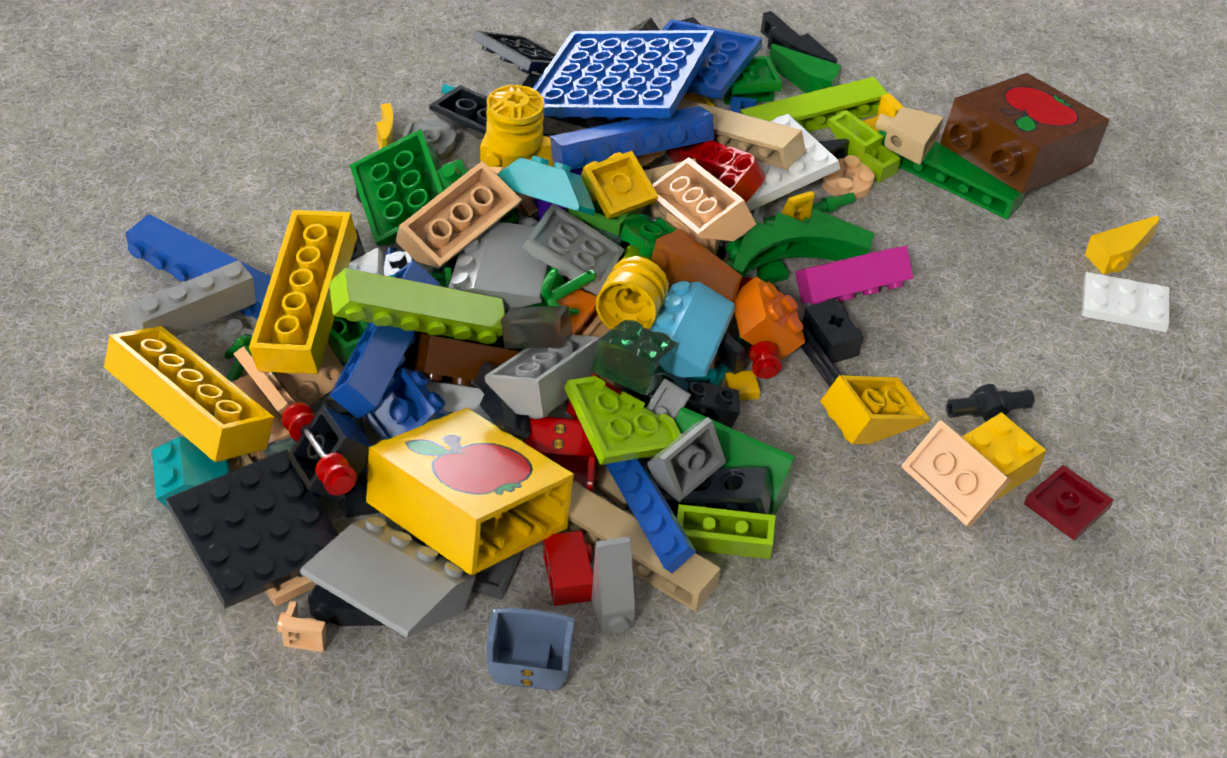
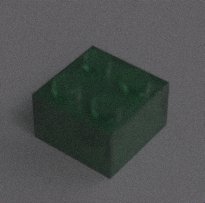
M624 320L599 339L591 371L643 395H647L664 378L670 375L679 343L671 340L665 333L653 332L643 328V325L637 321Z

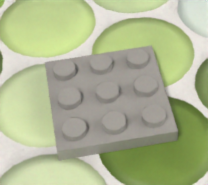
M553 203L522 247L533 258L542 260L549 266L557 268L558 274L567 276L571 280L588 270L595 271L597 278L583 286L582 289L592 292L596 296L625 250Z

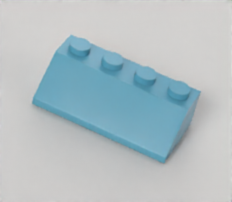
M681 281L672 284L640 348L646 370L682 378L706 376L735 312V304L701 282L689 283Z

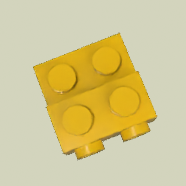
M633 151L623 154L621 152L615 153L607 160L599 163L597 161L590 162L584 166L581 173L592 201L597 200L608 220L654 203L658 198L655 189Z

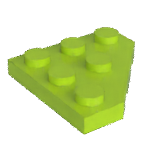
M596 376L570 379L564 386L600 465L655 456L681 434L673 418L664 413H661L659 416L644 408V402L624 391L621 395L605 387L606 382Z

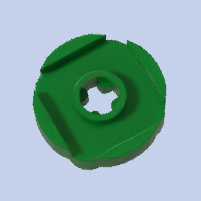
M635 214L628 216L622 227L620 238L638 248V253L645 257H652L658 238L677 230L672 224L660 218L657 219V222L648 220L649 215Z

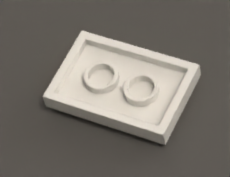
M1086 272L1083 283L1082 316L1166 332L1169 326V287Z

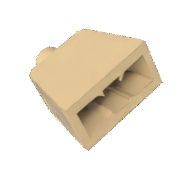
M903 107L894 118L880 114L875 128L887 133L884 144L886 148L917 164H921L939 138L943 117Z

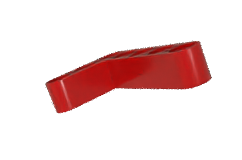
M711 140L666 150V153L674 163L682 162L688 157L690 159L696 158L699 166L744 199L745 203L749 201L765 180V174L752 154Z

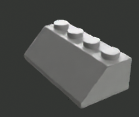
M238 260L121 308V312L134 331L162 326L176 337L255 304L256 297L253 277Z
M548 333L485 375V382L516 414L529 415L532 419L544 418L550 411L564 404V401L569 398L564 389L568 380L589 377L593 373L599 376L605 372L602 338L597 336Z

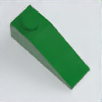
M772 44L770 58L776 71L804 93L839 85L842 65Z

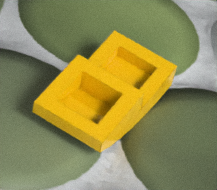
M391 103L381 104V121L376 122L377 143L380 149L394 142V119Z

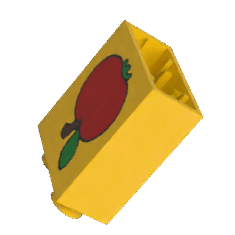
M467 407L442 418L428 421L420 427L393 438L381 440L369 447L368 464L366 465L368 470L366 502L471 576L550 537L552 534L567 529L574 474L506 431H501L498 426Z

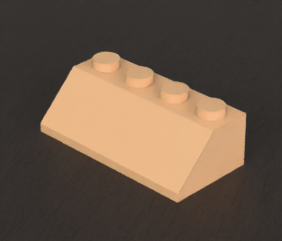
M689 157L652 184L658 195L656 202L699 238L735 241L756 225L744 199Z
M481 161L399 225L396 242L415 261L440 268L519 205L522 199Z

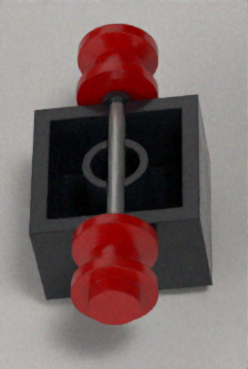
M298 402L291 404L284 410L281 419L282 424L289 431L292 439L296 441L287 457L308 490L340 502L345 493L354 487L357 476L368 464L369 447L372 445L353 418L325 405H322L316 415H314L312 409L306 403Z

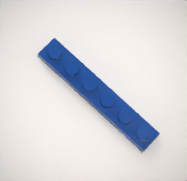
M638 458L605 464L664 569L670 573L675 572L696 553V550L642 459Z

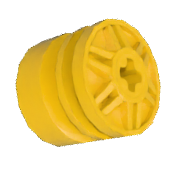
M506 85L495 89L489 94L487 98L486 139L487 144L493 151L504 156L523 157L533 154L540 149L543 143L544 99L540 93L527 86Z
M633 256L620 260L614 265L596 297V311L600 320L609 329L623 335H638L650 329L668 295L669 283L665 273L657 264L646 258Z

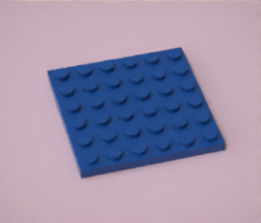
M572 31L532 89L538 91L544 99V116H556L557 118L581 117L584 119L592 117H606L608 119L617 117H631L632 119L643 117L671 118L716 40L715 31Z

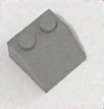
M707 417L693 424L684 433L680 434L647 464L656 485L680 502L724 465L726 460L713 422Z

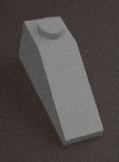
M629 536L596 542L591 602L601 633L612 632L618 634L633 628L635 599L631 541Z

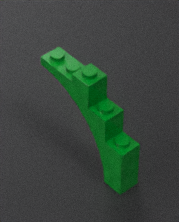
M814 208L810 217H804L802 221L777 212L773 222L768 220L765 225L755 221L756 225L748 230L745 235L735 241H729L726 252L731 254L727 265L739 273L743 279L751 270L782 258L810 257L838 261L868 254L875 233Z

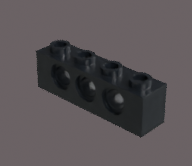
M623 365L614 384V387L621 392L624 391L644 402V408H646L664 378L691 394L684 405L685 408L730 428L733 427L740 414L739 390L628 365Z
M755 467L719 468L680 502L658 486L676 518L679 504L768 514L773 491L767 468Z

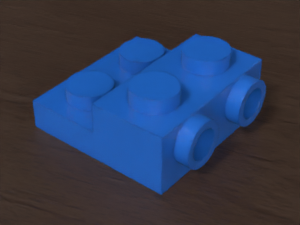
M401 367L393 375L395 381L382 396L384 399L382 406L375 413L371 414L369 412L364 416L380 438L384 440L403 434L426 424L428 421L442 418L448 414L443 409L446 405L445 400L438 393L430 392L426 387L429 383L428 378L417 369L413 371Z

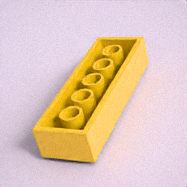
M292 210L249 346L258 372L319 373L335 317L333 316L329 283L344 268H349L357 239L351 212Z
M157 326L109 335L104 368L214 462L267 449L274 416L164 327Z

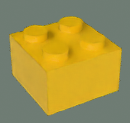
M1002 412L962 436L1011 479L995 500L1039 472L1046 452L1045 448Z

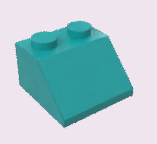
M179 436L152 449L156 499L168 510L166 498L231 472L230 459L214 462L186 437Z

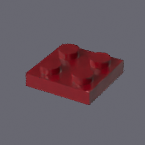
M1062 465L1026 496L1024 505L1075 541L1111 508L1114 500Z

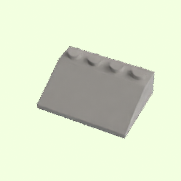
M497 221L459 252L448 288L502 298L504 311L542 302L541 285L549 273L550 266L542 260L533 258L529 252L522 248L535 227Z
M372 516L351 523L308 561L300 571L301 575L406 638L465 611L476 577L474 575L471 576L451 561L438 555V552L433 548L420 545L413 541L412 537L407 533L396 531L387 526L384 520Z

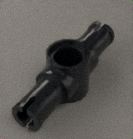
M985 384L978 387L968 398L948 399L946 413L949 418L972 415L973 417H983L984 421L987 422L1001 412L1007 416L1011 410L1032 408L1035 398L1030 389L1017 392L998 391L995 385Z

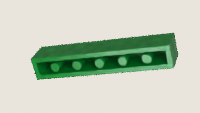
M879 130L878 133L884 136L882 145L885 146L884 144L887 133ZM938 142L934 143L921 164H917L892 151L901 158L899 168L1006 220L1023 203L1025 193L1021 194Z

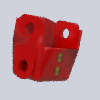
M556 417L529 419L530 435L528 439L524 438L523 443L573 473L574 481L579 482L584 488L595 494L598 459L579 419Z

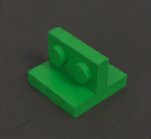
M770 56L753 57L723 96L725 105H730L731 96L756 99V103L774 101L775 91H781L782 81Z

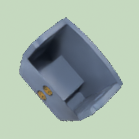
M493 609L487 639L488 672L491 674L493 681L503 685L552 691L560 690L564 683H568L575 619L556 613L532 609Z

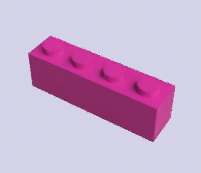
M907 246L893 247L795 271L802 304L812 303V305L837 297L838 301L855 298L854 293L862 291L863 295L880 292V286L887 285L888 289L902 287L905 280L913 279Z

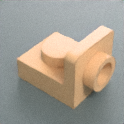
M290 601L286 613L281 612L278 620V633H282L283 645L285 647L324 652L327 643L325 622L317 621L313 618H299L297 602Z

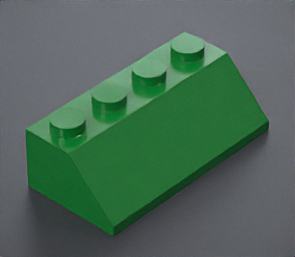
M681 407L675 423L682 434L693 424L707 417ZM712 420L726 463L720 468H767L773 487L768 514L775 515L788 495L795 456Z

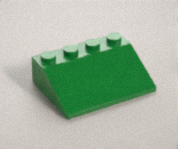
M421 129L349 165L377 246L397 243L396 238L399 225L444 191L437 173L441 169L434 147Z

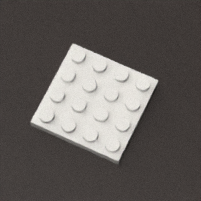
M789 114L779 116L771 122L802 130L806 152L788 170L758 162L765 174V180L746 203L749 211L840 170L839 160Z

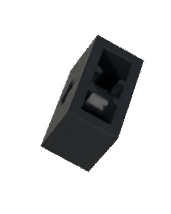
M836 299L805 307L802 321L833 363L859 356L861 344L863 343L862 332L853 324L847 311L840 306Z

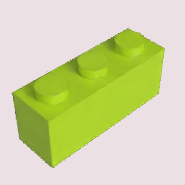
M679 504L677 520L696 551L771 560L776 515Z

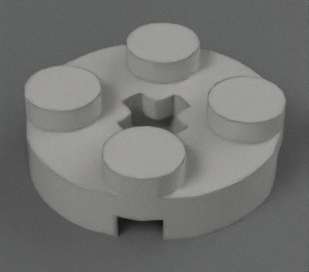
M424 118L421 119L420 124L413 125L412 122L404 129L403 137L421 129L434 147L438 161L446 159L447 155L456 146L455 130H451L450 124L441 119Z

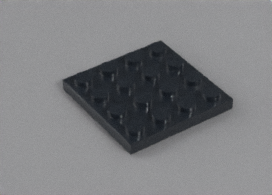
M287 449L166 498L167 507L224 609L300 576L301 568L339 535L313 491L308 490L288 459L287 455L289 452Z

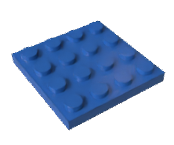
M670 19L661 30L715 31L716 40L686 91L687 93H696L710 98L722 99L762 47V37Z

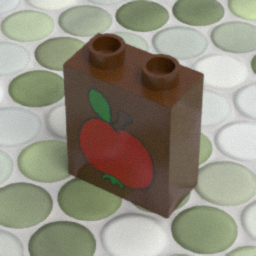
M1024 73L956 97L940 144L1021 194H1024L1091 165L1110 119L1029 73Z

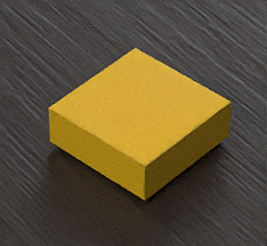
M741 371L735 375L732 372L725 373L724 381L726 387L739 390L740 401L759 399L760 389L753 371Z

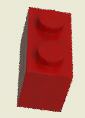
M582 531L552 534L544 539L543 559L554 606L592 601L594 569H591L589 563L593 560L592 548L590 543L584 542Z

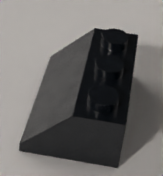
M459 85L429 105V109L441 120L446 121L456 129L463 130L483 140L486 134L487 96Z

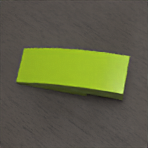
M847 110L828 119L827 124L836 139L846 138L850 141L848 155L857 156L861 163L869 167L875 175L874 180L881 183L898 172L901 158L882 145L884 136Z

